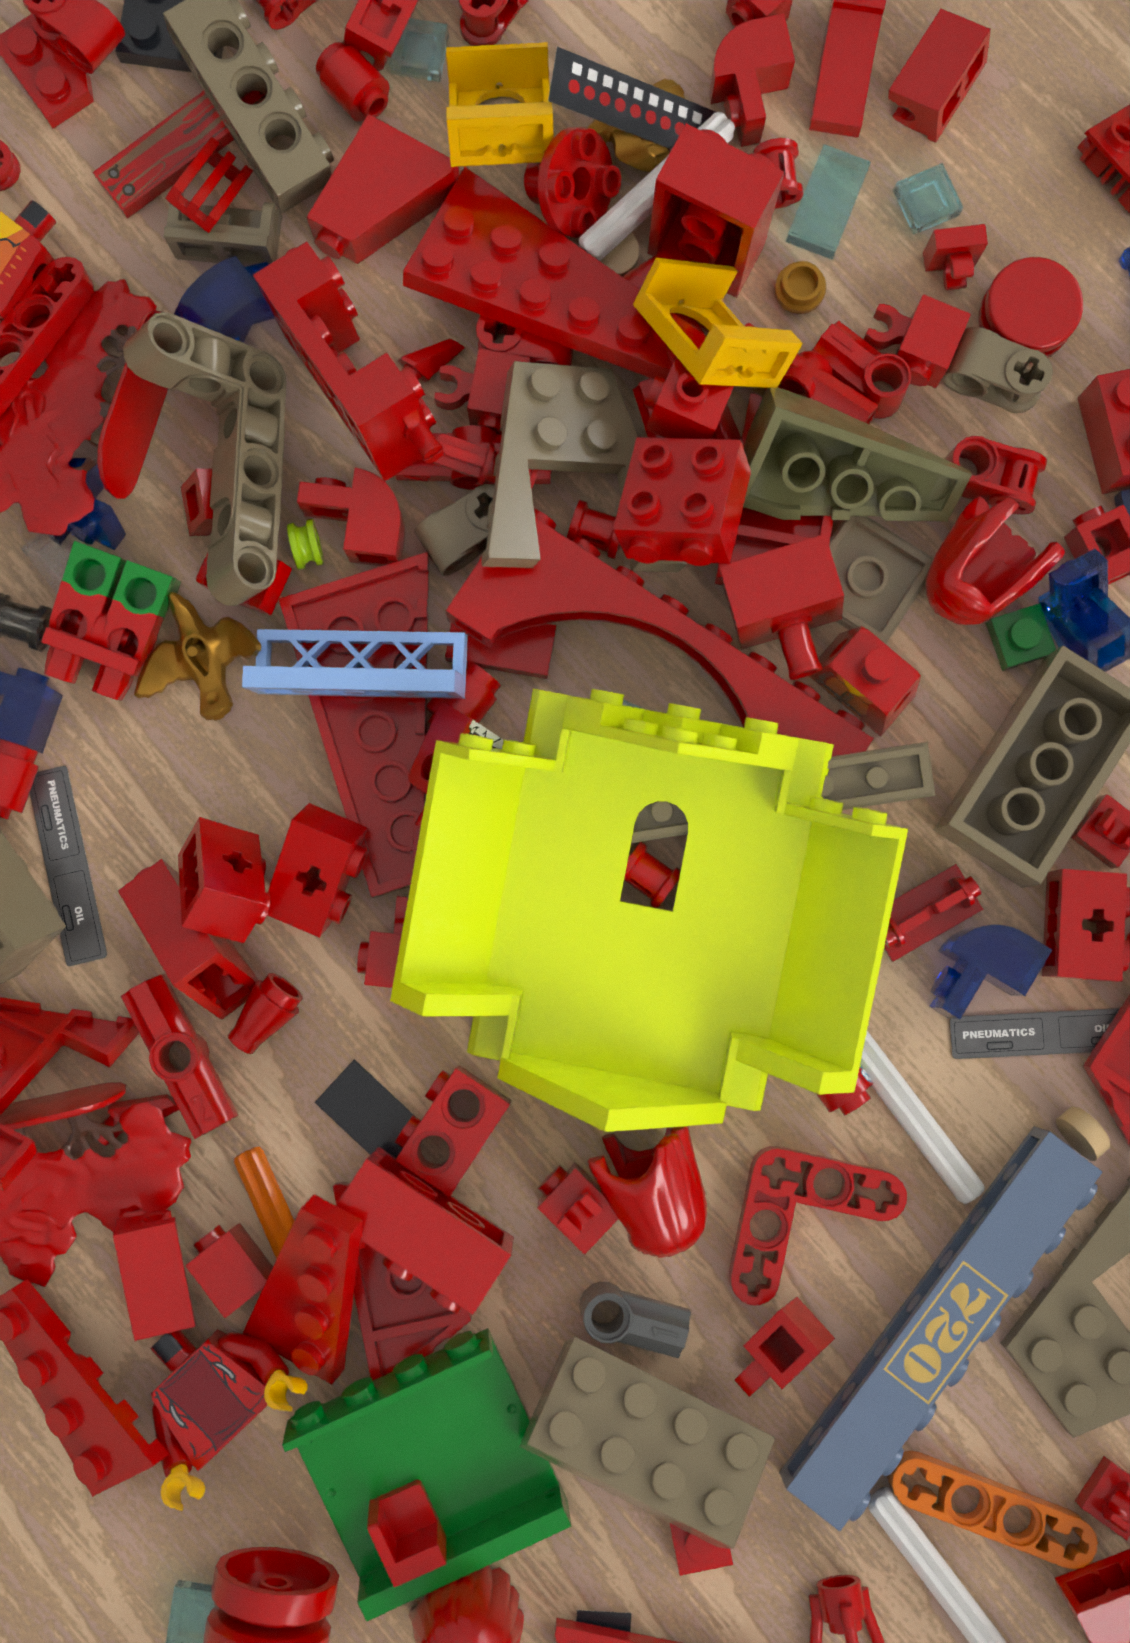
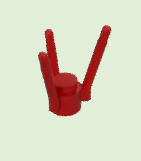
M835 1575L823 1578L817 1582L818 1594L808 1596L811 1611L809 1643H822L823 1621L828 1623L831 1633L845 1635L846 1643H859L857 1632L863 1628L862 1619L872 1643H885L871 1608L869 1589L866 1586H861L859 1577L854 1575Z

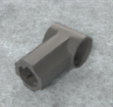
M610 1282L591 1284L583 1292L580 1298L579 1310L586 1331L593 1339L601 1343L620 1342L679 1359L682 1350L685 1348L689 1333L690 1309L620 1290L618 1286ZM610 1300L619 1304V1312L611 1322L598 1323L591 1318L592 1311L599 1302Z

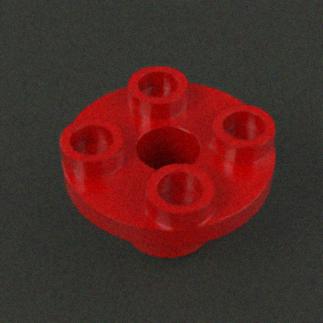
M569 127L560 131L549 143L542 161L539 163H528L524 172V189L528 198L534 204L540 205L544 219L551 229L558 231L565 237L580 238L607 213L611 198L618 194L621 187L620 170L612 164L611 155L605 141L594 129L585 127Z

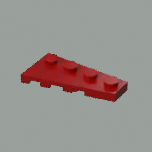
M26 1279L0 1296V1340L3 1341L18 1367V1375L22 1383L31 1390L44 1412L49 1430L59 1438L73 1462L75 1475L81 1483L86 1485L93 1497L154 1467L169 1453L157 1438L150 1444L147 1443L133 1425L139 1418L138 1414L125 1399L118 1404L113 1401L99 1383V1378L103 1375V1371L90 1356L86 1358L71 1349L68 1345L71 1332L30 1281Z

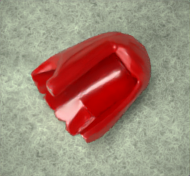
M977 496L961 512L932 560L926 577V596L928 602L936 614L955 624H981L1002 611L1041 581L1063 558L1065 554L1064 548L1058 542H1050L1035 558L1036 551L1034 547L1028 546V542L1021 536L1012 535V530L1004 523L1019 507V504L1012 498H1006L989 509L985 499Z
M689 1126L667 1127L664 1137L655 1147L641 1151L627 1148L614 1133L604 1135L602 1137L603 1143L618 1176L611 1174L604 1155L592 1157L587 1162L607 1202L627 1230L631 1246L645 1255L650 1254L659 1258L671 1257L679 1252H685L692 1247L704 1231L707 1218V1203L693 1150Z
M489 1565L426 1594L416 1606L411 1608L409 1617L412 1622L416 1643H520L524 1625V1614L522 1610L518 1609L520 1594L514 1586L510 1585V1575L503 1569L498 1567L491 1570Z

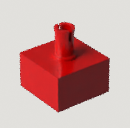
M826 534L719 566L725 596L741 650L779 639L789 670L790 680L805 678L822 671L823 668L821 663H819L810 629L842 620L844 592Z

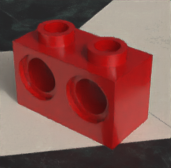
M460 1065L455 1068L451 1075L444 1070L440 1072L425 1095V1098L433 1102L422 1120L412 1115L395 1141L396 1144L403 1148L395 1161L448 1197L451 1196L512 1101ZM462 1089L472 1091L480 1102L478 1114L467 1119L458 1117L452 1111L450 1105L451 1096L454 1092ZM432 1135L443 1138L449 1146V1158L438 1164L427 1161L421 1152V1143L424 1138Z

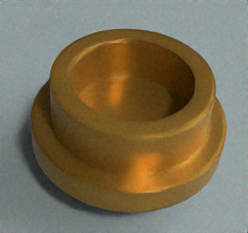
M798 261L784 267L775 283L777 301L784 309L795 314H805L815 310L822 303L826 293L824 275L816 265L807 261Z

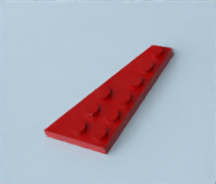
M467 167L463 168L403 270L404 287L655 379L656 375L666 379L674 360L680 361L633 305L640 291L639 288L561 233L551 229L548 224ZM670 313L677 325L700 350L707 336L676 314Z

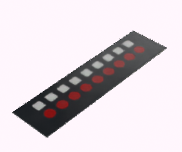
M557 46L548 101L670 149L673 148L686 123L698 129L714 113H717Z

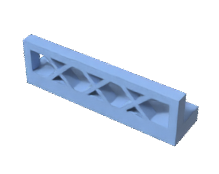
M257 629V639L261 643V651L256 656V665L243 666L242 687L257 694L465 699L468 635L461 632ZM272 642L292 643L303 657L293 667L271 666ZM302 643H317L309 651L302 645ZM332 643L343 644L355 657L344 668L323 667L316 658ZM353 644L368 645L359 652ZM383 644L395 645L407 658L396 669L374 668L367 661ZM404 645L420 646L411 653ZM434 645L453 646L452 670L426 669L419 660Z

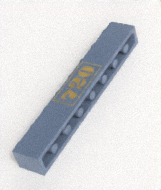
M1035 1126L1031 1129L779 1471L786 1490L839 1532L848 1520L856 1521L864 1513L871 1499L869 1491L881 1475L888 1476L896 1469L903 1457L904 1449L902 1446L914 1430L921 1431L928 1425L936 1411L935 1401L947 1385L952 1387L960 1381L969 1365L967 1357L979 1341H987L996 1332L1001 1322V1315L999 1314L1010 1298H1017L1025 1292L1034 1276L1031 1270L1043 1253L1049 1254L1054 1251L1063 1240L1066 1232L1063 1226L1075 1210L1083 1209L1093 1199L1098 1189L1095 1182L1103 1173L1100 1169L1050 1131Z

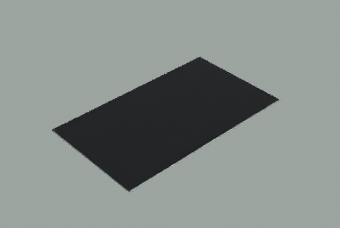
M355 1059L314 1102L370 1155L380 1147L397 1158L403 1148L396 1144L395 1141L409 1119L414 1115Z

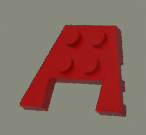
M0 997V1115L62 1046H66L110 1068L139 1034L132 1018L118 1016L116 1022L93 1018L91 1011L72 1008L68 1014L42 1010L40 1003ZM0 1123V1190L4 1192L37 1154L34 1140Z

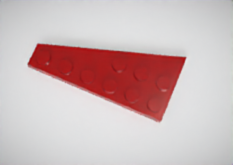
M428 551L279 598L287 629L428 632ZM302 643L308 651L317 644ZM332 643L316 660L323 667L344 668L355 657L343 644ZM368 644L353 645L361 652ZM383 644L367 661L374 668L396 669L407 658L395 645ZM420 645L404 646L413 653ZM293 646L297 661H299L303 655ZM428 652L419 660L426 669H428ZM308 695L346 818L368 827L362 846L368 848L369 852L362 869L371 897L376 898L410 887L420 834V827L415 824V821L425 806V793L408 782V774L426 736L427 709L425 707L427 705V698Z

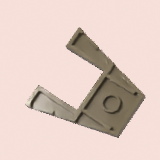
M514 361L508 370L499 430L502 431L500 451L495 459L493 476H496L493 501L490 503L486 528H489L486 550L482 554V567L533 568L541 560L529 469L617 474L621 498L638 435L611 369ZM629 559L632 571L679 572L687 565L686 562L658 560L655 563L647 564Z
M1130 1176L1127 1178L1129 1181L1128 1185L1113 1204L1109 1202L1094 1221L1097 1225L1078 1249L1073 1248L1063 1261V1269L1046 1290L1042 1288L1001 1342L1063 1428L1073 1438L1130 1414V1332L1092 1283V1281L1130 1253Z

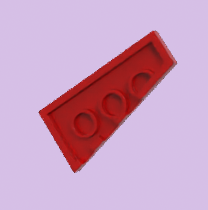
M313 1194L300 1208L243 1330V1334L268 1342L280 1356L294 1363L301 1372L307 1375H315L333 1385L345 1370L363 1220Z

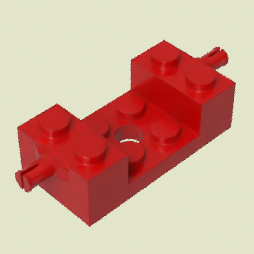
M306 241L300 246L290 249L284 256L253 274L285 339L384 481L389 480L422 458L426 463H433L442 457L444 447L437 441L430 430L431 427L436 425L435 418L421 398L425 396L424 390L411 369L407 366L399 370L386 352L357 371L346 353L342 352L360 340L352 322V319L358 316V312L343 288H340L345 285V282L328 255L320 260Z

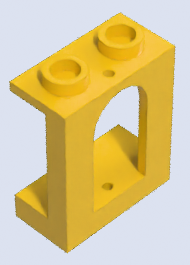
M548 42L446 47L449 80V107H446L451 167L541 162L545 150L554 138L552 103L548 101L550 91ZM495 97H510L521 102L480 105L483 101Z
M656 258L633 305L697 382L706 385L777 388L803 343L791 330L747 327L740 322L722 301L738 271L732 266ZM670 313L689 316L709 330L700 350L677 325Z

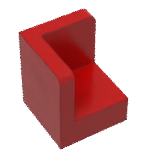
M414 1480L369 1501L367 1529L394 1588L446 1565V1534L422 1481Z

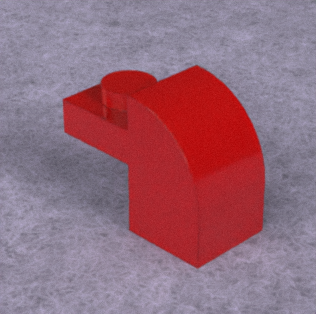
M784 13L741 23L723 38L716 51L709 92L710 104L725 102V115L728 119L732 120L737 129L741 147L761 142L766 121L761 94L789 88L795 57Z
M355 467L352 488L346 487V483L341 480L328 477L316 478L315 483L299 482L297 503L305 517L347 522L343 550L350 563L383 566L402 560L405 542L404 519L393 491L379 476L370 471Z

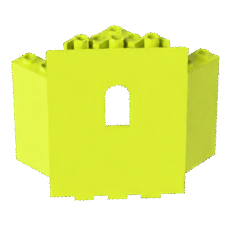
M534 688L532 690L523 742L503 739L502 749L492 748L493 739L464 733H460L459 743L436 740L391 992V1002L420 1016H473L467 1053L499 1060L500 1066L497 1079L604 1132L721 1124L724 1121L726 1106L761 1111L768 1074L816 1094L855 1092L908 829L886 824L888 813L854 807L852 815L842 813L844 803L821 797L825 776H828L829 772L827 766L832 757L834 744L777 734L779 723L746 717L744 727L701 720V709L669 703L667 713L622 705L624 694L592 689L590 699ZM666 801L676 805L685 814L688 821V835L673 911L620 901L635 821L639 812L645 806L654 802Z

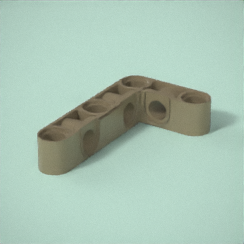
M166 312L156 313L125 342L123 348L124 359L132 372L142 379L171 389V391L177 389L211 402L213 407H216V412L219 415L218 445L213 452L210 496L213 521L211 544L207 546L206 578L207 586L217 601L227 606H236L268 588L274 582L276 575L285 435L286 375L278 360L262 350L174 314Z

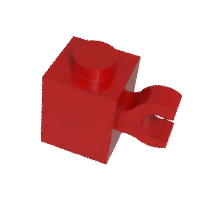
M925 294L922 295L911 318L902 315L890 305L879 304L873 318L884 322L888 327V331L878 332L875 329L868 328L864 340L877 350L886 349L891 345L898 344L899 347L895 355L903 358L909 365L912 373L910 384L921 387L929 385L936 388L949 368L971 314Z
M479 348L474 373L462 371L452 365L440 366L439 374L441 380L455 383L457 389L451 394L435 392L434 400L436 406L443 410H455L468 402L467 411L470 426L488 427L495 430L498 435H502V431L499 430L507 372L514 361L530 362V357Z
M795 1297L783 1306L743 1345L755 1360L734 1380L749 1397L770 1377L782 1390L835 1337L798 1297Z

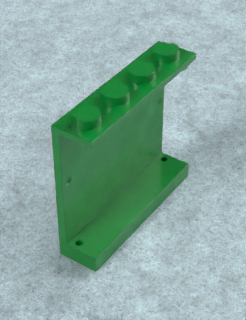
M489 1328L476 1334H472L471 1331L460 1333L448 1340L443 1349L426 1357L422 1354L407 1357L394 1367L393 1372L375 1380H372L370 1377L359 1379L346 1387L341 1396L323 1404L320 1401L307 1403L294 1412L295 1414L287 1420L282 1447L285 1452L297 1447L359 1576L357 1603L366 1622L572 1527L568 1499L551 1462L519 1447L531 1419ZM414 1480H420L446 1534V1565L394 1588L367 1529L369 1501Z

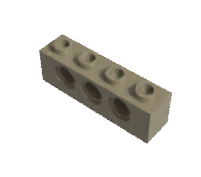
M184 0L164 12L163 16L171 40L281 214L322 190L331 177L330 163L334 161L332 152L319 132L311 135L302 120L306 117V112L291 87L283 90L274 75L279 72L278 67L263 42L255 45L246 30L251 27L250 22L239 1ZM223 46H230L238 50L233 57L228 59H220L213 55L217 49ZM250 91H260L266 95V98L261 103L255 105L246 104L241 100ZM278 135L289 136L295 141L290 148L285 150H277L269 145V142Z

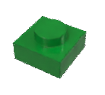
M1040 603L992 618L985 623L1002 672L1043 659L1056 650Z

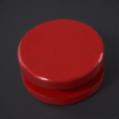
M1026 257L1016 260L997 274L985 293L979 307V327L990 330L1000 337L1019 345L1038 350L1049 358L1061 349L1079 325L1083 313L1082 291L1073 274L1056 261L1042 257Z

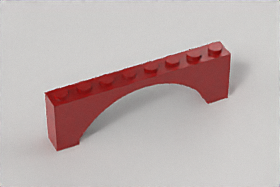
M535 508L534 513L541 560L533 568L482 567L481 557L446 609L447 621L490 649L499 637L524 628L554 622L599 621L632 627L664 640L698 663L717 683L729 700L742 727H744L746 717L779 723L777 734L834 744L832 756L866 751L874 739L863 731L865 724L860 719L841 709L834 713L819 703L821 696L814 689L800 681H794L793 684L788 683L775 674L777 667L767 658L755 652H750L747 656L730 645L733 639L724 630L710 623H706L703 627L687 617L689 610L681 602L666 594L658 598L644 589V580L635 572L621 565L615 570L598 559L601 553L592 544L580 537H574L572 541L554 530L557 525L549 516Z

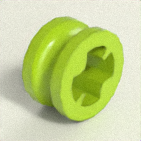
M314 519L306 520V524L303 527H298L295 523L287 524L289 543L297 569H305L306 563L310 561L315 562L317 566L324 565L323 550Z

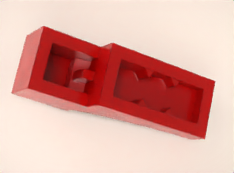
M831 0L809 130L855 138L859 137L886 0Z

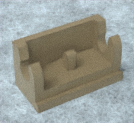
M266 202L263 204L262 211L227 208L211 232L208 233L169 203L167 225L164 228L163 236L176 259L265 268L277 260L282 214L280 210L275 209V203ZM202 205L199 210L208 216L214 206Z

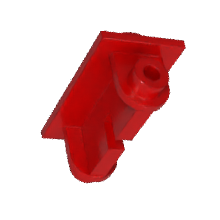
M957 864L894 899L884 949L892 962L984 910L976 898L982 894L980 887L971 876L965 879Z

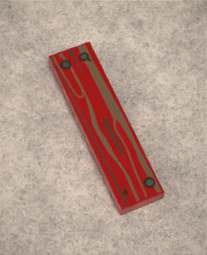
M202 91L92 173L128 219L173 186L211 136L220 143L216 148L217 152L234 141L207 95ZM250 91L241 100L246 104L255 105L261 103L266 98V95L260 91Z

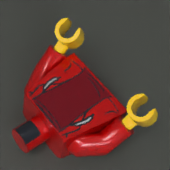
M217 1329L203 1344L196 1348L180 1330L165 1334L150 1348L171 1372L151 1392L154 1402L151 1411L155 1436L169 1453V1455L161 1460L164 1475L167 1478L161 1486L160 1493L161 1499L166 1506L183 1511L184 1505L181 1502L180 1496L185 1486L189 1496L200 1499L205 1493V1484L201 1479L189 1474L192 1467L194 1466L197 1471L201 1470L267 1406L275 1410L292 1412L293 1408L286 1400L288 1388L294 1393H306L308 1388L306 1381L300 1377L289 1376V1369L279 1354L268 1342L235 1331L225 1334Z

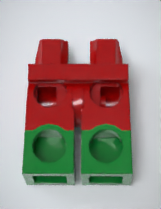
M74 541L51 612L49 627H46L41 643L50 645L46 656L44 674L75 684L84 658L101 664L91 691L122 701L131 687L134 677H139L147 658L155 647L159 630L170 605L168 594L170 592L177 593L181 581L164 573Z

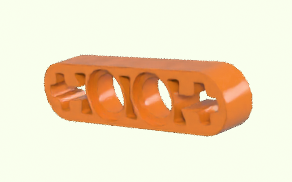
M905 1451L896 1469L887 1476L893 1493L900 1503L908 1508L1064 1568H1083L1093 1560L1097 1553L1098 1541L1094 1530L1076 1512L921 1452ZM920 1467L923 1477L929 1483L939 1486L938 1503H934L937 1500V1496L932 1489L915 1484L912 1491L908 1492L907 1485L901 1479L903 1474L913 1475L916 1468ZM965 1485L974 1486L978 1489L980 1495L977 1507L965 1514L953 1510L951 1500L955 1490ZM1012 1506H1026L1030 1509L1031 1521L1028 1527L1019 1533H1011L1005 1530L1003 1519L1006 1511ZM1047 1523L1052 1530L1062 1534H1070L1073 1528L1080 1537L1078 1545L1069 1543L1064 1551V1547L1053 1535L1045 1533V1524Z

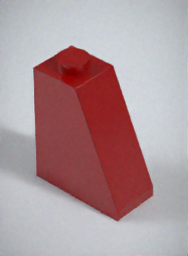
M368 114L306 217L315 245L323 253L334 259H340L343 256L359 264L441 207L460 175L459 167H451L450 158Z
M160 859L151 867L141 870L132 881L118 890L174 987L221 1020L247 1001L256 980L259 979L229 939L182 927L179 873Z

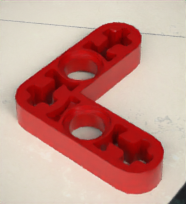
M768 1146L761 1149L754 1156L750 1165L729 1267V1283L734 1294L748 1305L759 1306L769 1302L776 1295L780 1285L796 1203L876 1221H890L897 1218L906 1206L907 1191L904 1184L897 1176L883 1169L780 1146ZM775 1157H781V1163L786 1169L801 1173L800 1162H809L802 1176L803 1193H796L795 1190L799 1183L788 1178H779L776 1186H770L769 1177L762 1173L763 1165H772ZM825 1168L837 1170L842 1177V1188L832 1198H822L814 1190L815 1176L820 1170ZM853 1174H861L857 1184L866 1188L878 1189L880 1182L886 1181V1189L894 1193L892 1202L883 1201L881 1208L875 1209L876 1204L872 1199L854 1193L855 1205L848 1204L854 1192ZM761 1210L775 1212L779 1218L778 1232L767 1240H760L754 1237L750 1231L752 1216ZM746 1244L760 1251H775L773 1259L762 1254L760 1271L768 1280L766 1284H757L754 1292H748L745 1281L739 1279L741 1272L750 1273L753 1268L755 1256L752 1252H744Z

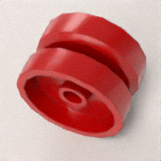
M250 1547L234 1550L221 1556L215 1566L211 1596L216 1607L212 1608L207 1617L203 1643H329L331 1625L326 1617L332 1614L335 1606L339 1573L332 1564L318 1556L287 1548Z

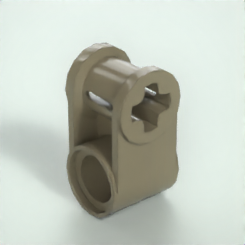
M970 327L964 330L949 368L943 376V381L951 390L961 395L978 398L1001 407L1008 412L1022 413L1034 407L1040 398L1041 392L1050 383L1053 369L1047 356L1040 351L1004 339L990 330ZM1028 363H1033L1030 370L1026 368ZM1020 378L1027 381L1025 385L1019 383ZM1015 394L1020 395L1017 400H1013Z
M483 484L476 487L473 491L448 507L439 509L426 517L414 529V533L425 550L428 551V555L442 576L459 571L486 550L489 528H486L488 516L484 517L482 509L493 501L495 484Z

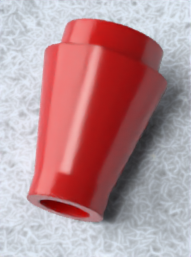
M269 973L264 980H256L235 1026L228 1034V1039L239 1050L247 1054H254L262 1043L299 1013L297 1006L303 1000L302 994L289 981L274 973Z

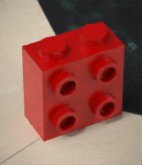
M636 438L613 526V531L627 559L647 564L655 563L658 560L681 561L694 566H707L710 563L730 564L751 475L750 466L741 440Z

